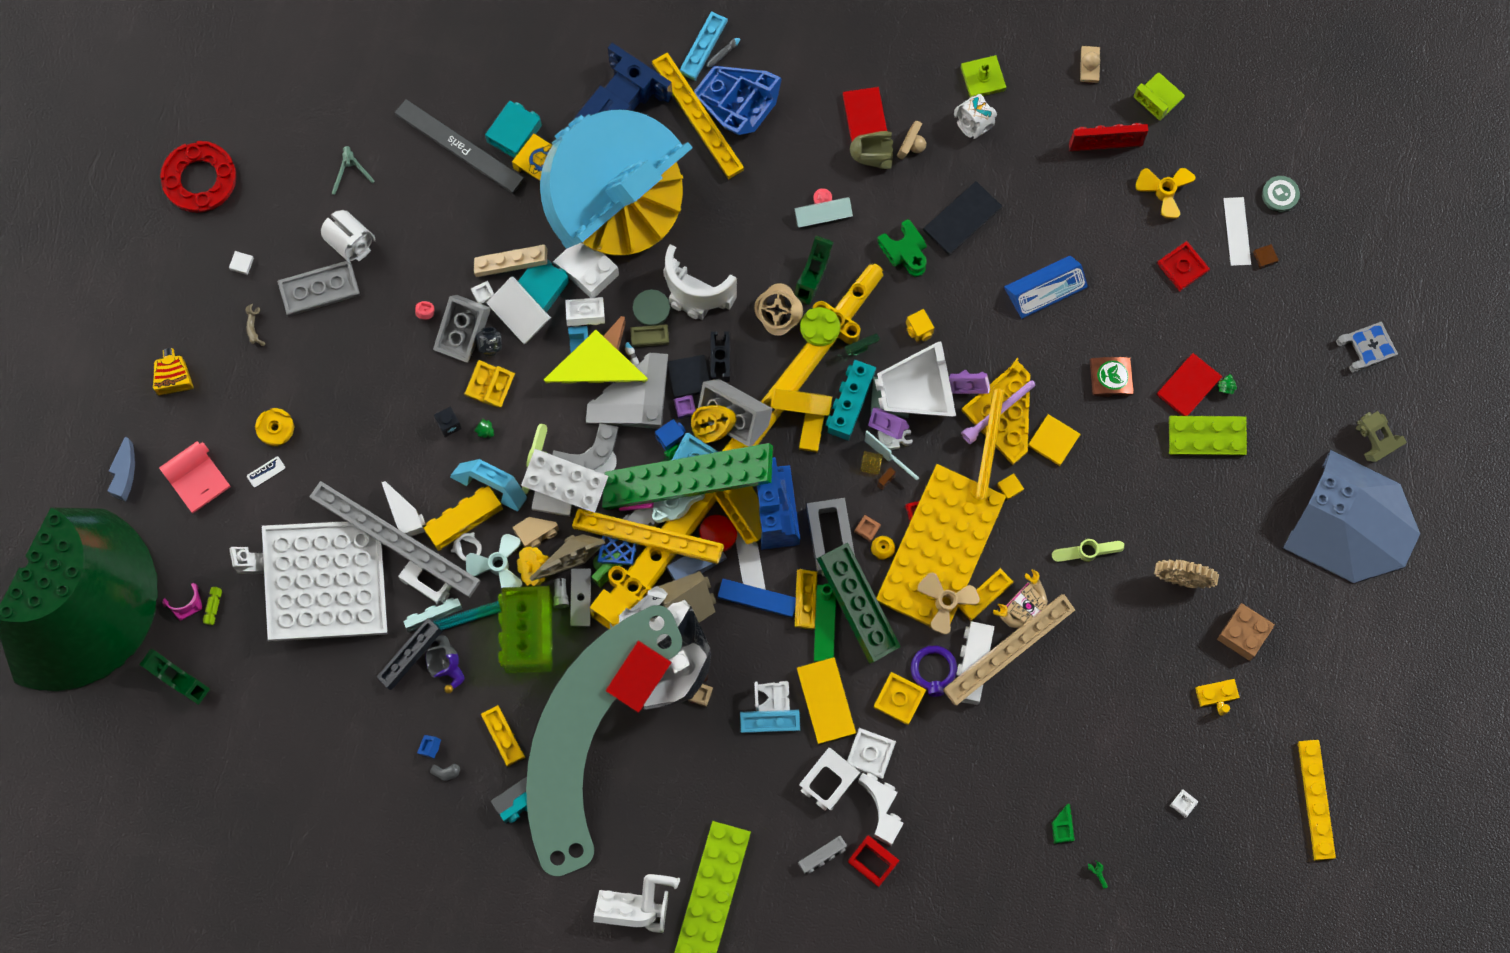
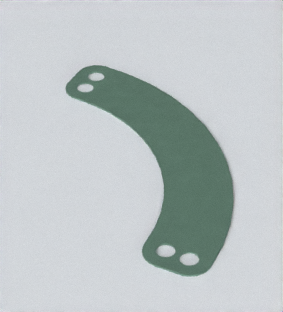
M653 605L627 617L589 645L567 669L553 690L541 714L533 737L528 761L526 794L532 840L541 867L550 875H565L586 866L593 858L594 845L586 823L582 790L587 752L602 717L616 699V697L605 690L637 641H641L668 660L679 653L682 647V637L673 614L664 606ZM653 616L663 618L664 626L661 630L656 631L650 627L649 621ZM662 634L669 635L672 640L671 646L667 649H661L657 645V638ZM573 843L581 844L584 849L583 854L578 858H574L569 854V847ZM554 851H561L565 855V861L561 865H554L550 860V855Z

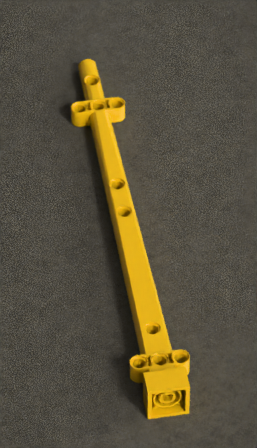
M869 264L835 308L824 301H818L813 305V308L823 307L836 313L841 323L837 338L847 344H855L860 336V327L851 320L884 276L882 268L877 264ZM860 292L862 296L856 297L853 293ZM854 331L856 334L854 336H850L847 334V332ZM807 342L761 402L771 406L773 389L798 391L834 342L826 346H815ZM775 409L771 413L768 428L763 432V434L758 438V440L753 444V446L758 445L761 442L763 437L766 435V433L769 431V429L772 427V425L775 423V421L778 419V417L784 410ZM732 438L722 451L748 446ZM713 493L705 494L704 499L693 503L683 517L677 520L666 521L661 529L691 536L717 499ZM646 547L628 571L620 566L612 567L609 570L608 577L614 589L610 593L605 589L602 590L590 606L591 617L608 629H610V624L612 626L618 624L619 615L626 608H633L648 595V591L652 589L677 554ZM655 554H658L662 557L659 561H653L651 559V557ZM616 573L623 576L620 580H614L612 577ZM635 584L638 586V590L631 592L628 590V587Z

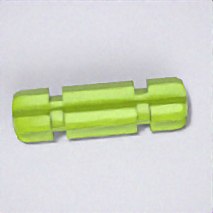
M211 587L209 594L211 597H208L205 610L206 615L203 618L204 624L213 625L215 622L214 615L217 614L220 601L218 598L221 597L222 590L218 587Z

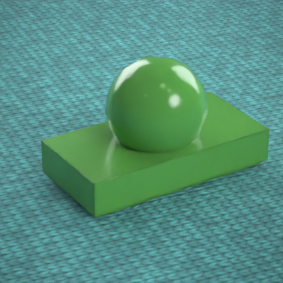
M617 551L613 556L617 559L621 554ZM598 554L593 560V566L597 571L591 577L595 584L601 588L609 580V570L614 566L621 567L622 565L598 563Z

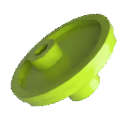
M817 307L809 309L804 314L800 323V331L808 343L815 346H826L834 342L838 337L840 321L835 312L827 308Z

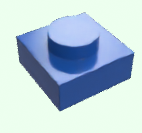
M424 735L417 754L435 758L441 739Z

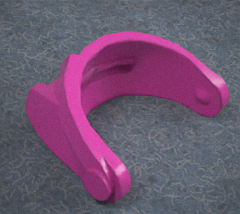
M196 583L191 584L194 596L186 606L173 608L169 605L166 598L162 601L163 605L167 606L180 621L202 610V603L198 594L199 588Z

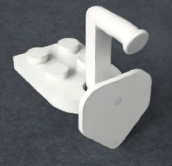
M648 874L644 877L642 895L599 890L593 922L630 927L645 926L649 931L663 933L668 891L664 893L663 904H655V884L668 885L677 889L680 878ZM656 915L661 917L660 923H653Z

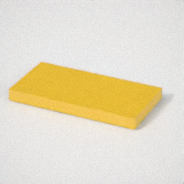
M835 657L798 667L797 672L818 744L856 734Z

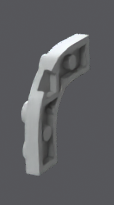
M600 423L596 440L592 448L587 452L577 455L553 450L552 455L595 470L604 465L611 456L619 428Z

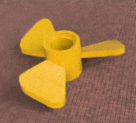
M1145 168L1140 172L1135 187L1138 191H1156L1158 199L1163 201L1161 208L1162 216L1177 219L1180 216V211L1173 199L1178 187L1194 182L1195 175L1186 168H1180L1173 178L1165 177L1160 180L1149 169ZM1163 187L1169 188L1170 191H1169V192L1165 191V190L1163 189Z

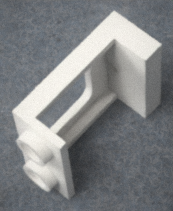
M409 561L398 576L400 581L406 585L409 584L435 601L438 606L441 602L443 603L447 600L452 587L445 583L440 591L432 590L417 579L423 568Z
M828 748L799 785L802 787L801 792L809 798L811 796L815 797L818 800L816 804L823 810L827 808L832 810L833 806L861 772L834 750ZM823 767L830 768L842 778V783L828 800L822 799L810 789L811 782Z

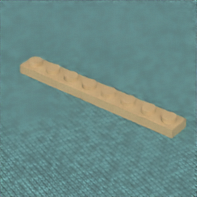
M1065 594L1057 597L947 685L943 690L952 703L958 705L1074 612L1075 609Z

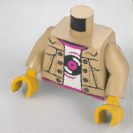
M1031 570L1033 572L1032 578L1030 575L1025 574V578L1031 581V584L1028 582L1007 605L997 604L1000 607V612L993 610V614L1000 616L1009 627L1019 629L1047 606L1048 600L1045 590L1039 580V573L1035 570Z

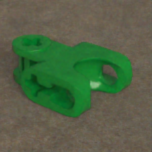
M909 219L902 222L901 231L905 236L902 240L894 241L885 233L877 237L879 247L894 267L902 263L909 274L914 277L922 276L925 273L927 259L921 251L926 249L927 245Z

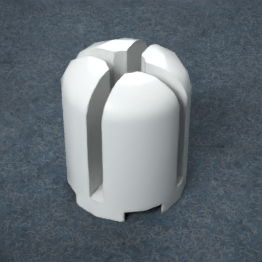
M340 210L332 213L331 217L335 222L329 218L324 221L321 228L323 239L349 263L355 259L358 261L362 260L371 251L369 246L372 239L375 241V236L348 211Z

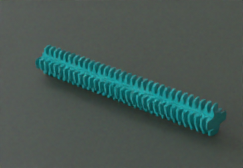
M497 601V604L494 602L492 605L490 603V606L487 604L485 607L483 605V608L480 606L476 610L475 608L471 609L469 613L464 611L462 615L459 613L457 616L455 614V617L452 615L450 618L448 616V619L445 617L441 621L436 620V624L441 630H445L447 627L452 628L454 625H461V622L464 624L468 620L471 622L475 618L480 619L482 616L496 614V611L499 613L501 608Z

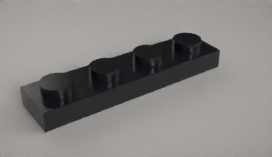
M430 618L425 620L377 675V678L386 688L392 690L443 632L440 627Z

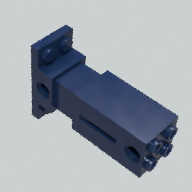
M611 43L608 47L609 64L614 69V77L605 88L601 85L575 118H578L580 115L585 117L590 114L591 116L609 110L634 111L640 102L645 104L653 93L660 101L664 100L669 103L672 99V82L614 43Z

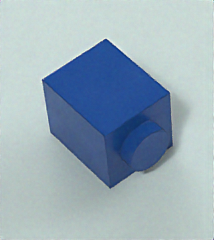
M673 419L656 430L655 437L664 450L667 451L682 441L686 431L680 422L676 423Z

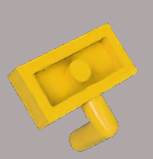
M1235 679L1195 688L1200 707L1216 704L1218 713L1221 716L1230 711V706L1224 704V702L1240 698Z

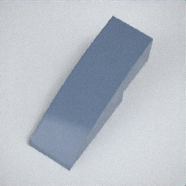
M127 437L124 438L109 469L114 478L108 492L112 497L123 501L127 500L130 493L135 470L134 447Z
M722 552L719 563L727 559L724 552ZM684 556L668 565L667 571L675 581L699 571L703 573L717 564Z

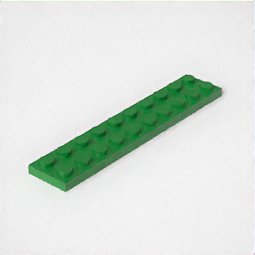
M767 443L606 471L605 475L608 476V479L603 489L602 508L610 510L769 484L772 480L773 445Z

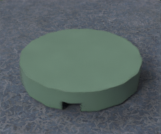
M658 290L643 291L634 300V316L641 324L647 326L660 325L669 316V300L665 294Z

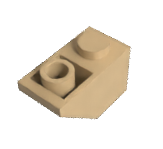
M528 517L515 525L513 530L524 548L538 547L544 539L553 538L559 528L556 522Z

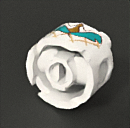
M981 94L971 97L954 110L955 118L958 116L959 119L957 121L959 128L970 138L974 136L973 139H976L995 125L997 113L993 107L987 104Z

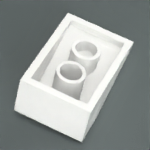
M582 243L567 248L553 261L558 268L565 270L568 277L590 298H595L619 275L618 267L605 254L594 251Z

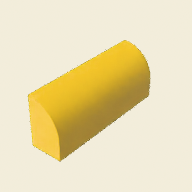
M752 486L713 493L745 543L750 544L758 541L762 534L759 497Z

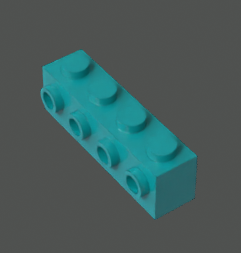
M854 360L853 365L849 364L846 371L847 381L842 382L839 389L841 396L839 399H835L832 407L835 410L833 416L829 415L826 426H828L827 433L849 441L875 375L876 367Z

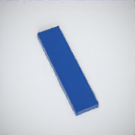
M722 579L718 593L719 599L793 618L795 611V597L727 579Z

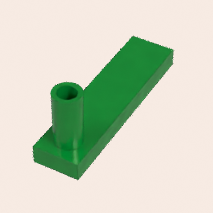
M829 584L817 585L814 663L834 657L836 597Z

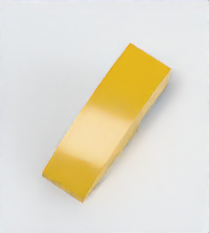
M773 389L771 408L829 416L832 397L799 391Z

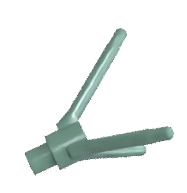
M344 147L343 160L333 187V195L336 194L346 166L355 165L371 183L375 182L358 163L356 158H354L350 147Z

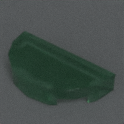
M876 333L845 346L844 349L847 355L851 353L852 355H858L868 350L867 346L873 343L876 344L880 337Z

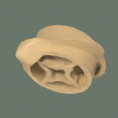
M778 283L769 287L767 291L757 298L755 313L769 333L778 336L787 333L800 322L803 316V306L789 286ZM777 294L774 304L767 305V300L772 295ZM783 296L788 298V300L791 302L792 307H788L785 304V298H783ZM778 306H779L780 309L786 310V311L778 312L777 310L771 309V308H775V307H778ZM766 312L772 314L774 323L769 320ZM784 314H791L790 320L786 324L780 325Z

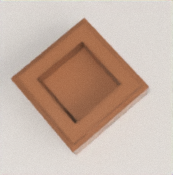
M864 515L854 532L871 542L881 524Z

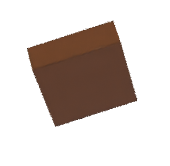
M1272 244L1253 251L1260 269L1279 261Z
M889 468L878 480L877 487L883 491L895 477L896 471Z

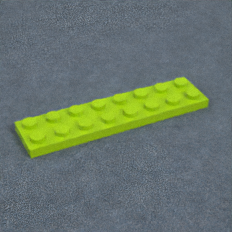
M712 821L675 953H717L750 838V831Z

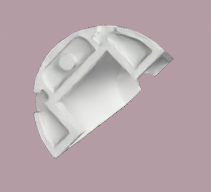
M941 341L877 374L878 379H875L877 391L881 390L882 397L878 398L880 409L892 412L956 416Z

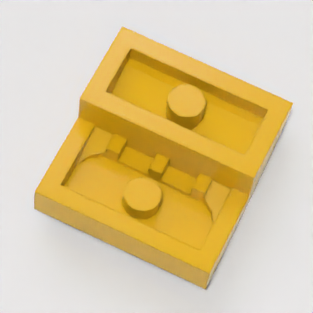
M478 360L464 396L501 408L515 373Z

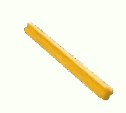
M995 389L993 392L976 491V499L985 500L987 497L1004 398V390Z

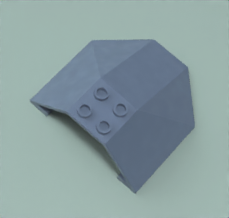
M1330 450L1322 466L1324 472L1297 525L1291 531L1283 549L1352 583L1404 568L1420 536V532L1401 484Z

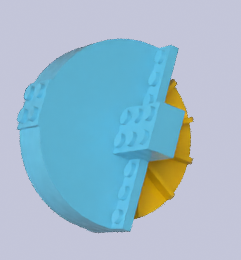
M609 110L591 116L588 114L585 117L580 115L554 136L556 139L552 142L553 145L547 154L541 172L540 194L546 218L566 249L582 243L592 250L604 254L630 255L650 248L669 232L681 211L683 175L680 173L677 161L692 149L688 142L682 145L676 136L657 120L642 113L629 110Z

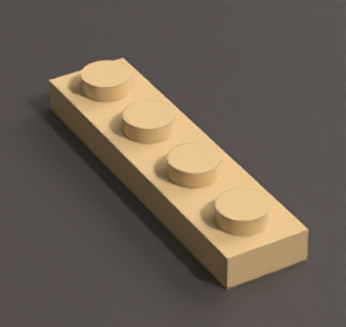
M544 244L475 257L474 274L476 277L545 265L547 264V247Z

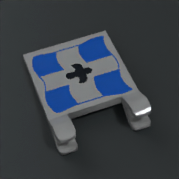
M1382 321L1355 332L1341 335L1336 340L1339 347L1351 342L1360 359L1353 362L1349 367L1352 373L1398 355Z

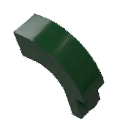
M816 235L808 261L794 291V295L800 302L807 305L811 304L827 268L834 244L833 241Z
M152 648L139 664L159 680L197 705L201 703L210 690L206 685L181 670Z

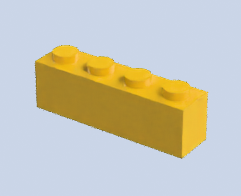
M489 486L479 488L472 497L462 499L458 506L445 510L441 517L431 519L426 523L424 530L438 551L503 509L500 501Z

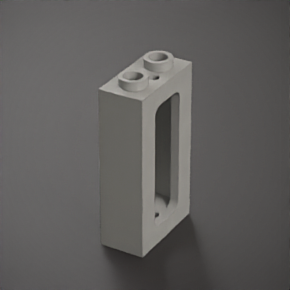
M845 498L807 503L806 505L817 575L822 574V576H825L816 559L825 554L818 514L837 511L842 543L848 542L854 553Z

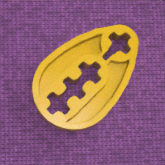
M720 405L699 407L692 415V431L695 437L704 443L715 442L722 439L732 430L736 423V414L733 410ZM711 421H714L715 423L707 427H700L701 424L708 423Z

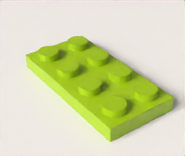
M1169 416V454L1247 455L1246 417Z

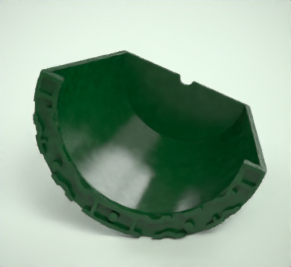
M51 507L25 556L28 559V565L18 569L0 603V640L15 684L29 689L55 692L85 687L84 685L96 680L104 679L116 668L124 665L131 654L134 655L147 636L155 616L156 599H158V579L149 549L138 533L116 514L99 508Z

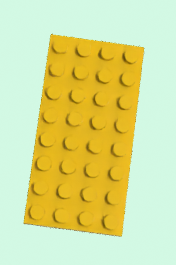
M936 464L876 597L878 603L931 627V621L939 611L935 605L936 599L918 591V584L929 573H935L944 591L951 590L957 593L968 585L1006 495L988 488L985 500L976 499L978 482ZM942 598V602L945 605H951L949 598ZM957 604L954 607V609L951 612H949L950 624L952 622V619L955 615V612L959 604Z

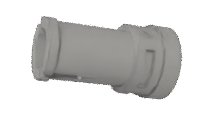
M560 578L553 580L555 588L554 608L569 607L566 594V579L561 578V581Z

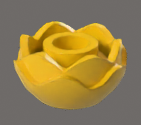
M879 536L873 540L871 552L878 559L884 560L893 556L895 544L891 538Z

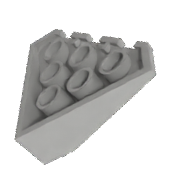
M648 353L644 360L635 366L648 378L647 382H613L602 391L603 394L596 400L590 401L587 404L586 423L661 428L668 354Z

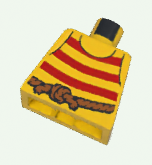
M173 348L164 349V359L155 360L153 389L156 394L163 395L194 389L182 356H175Z

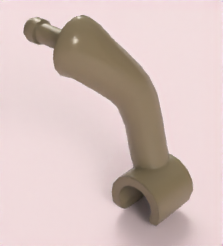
M250 304L246 307V313L248 314L247 334L251 344L257 342L264 346L265 342L257 339L258 334H256L254 328L255 315L260 312V308H256L253 312L251 309L253 304Z

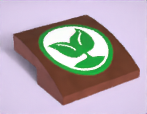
M1100 357L1090 359L1093 395L1110 397L1112 395L1131 396L1133 394L1130 358Z

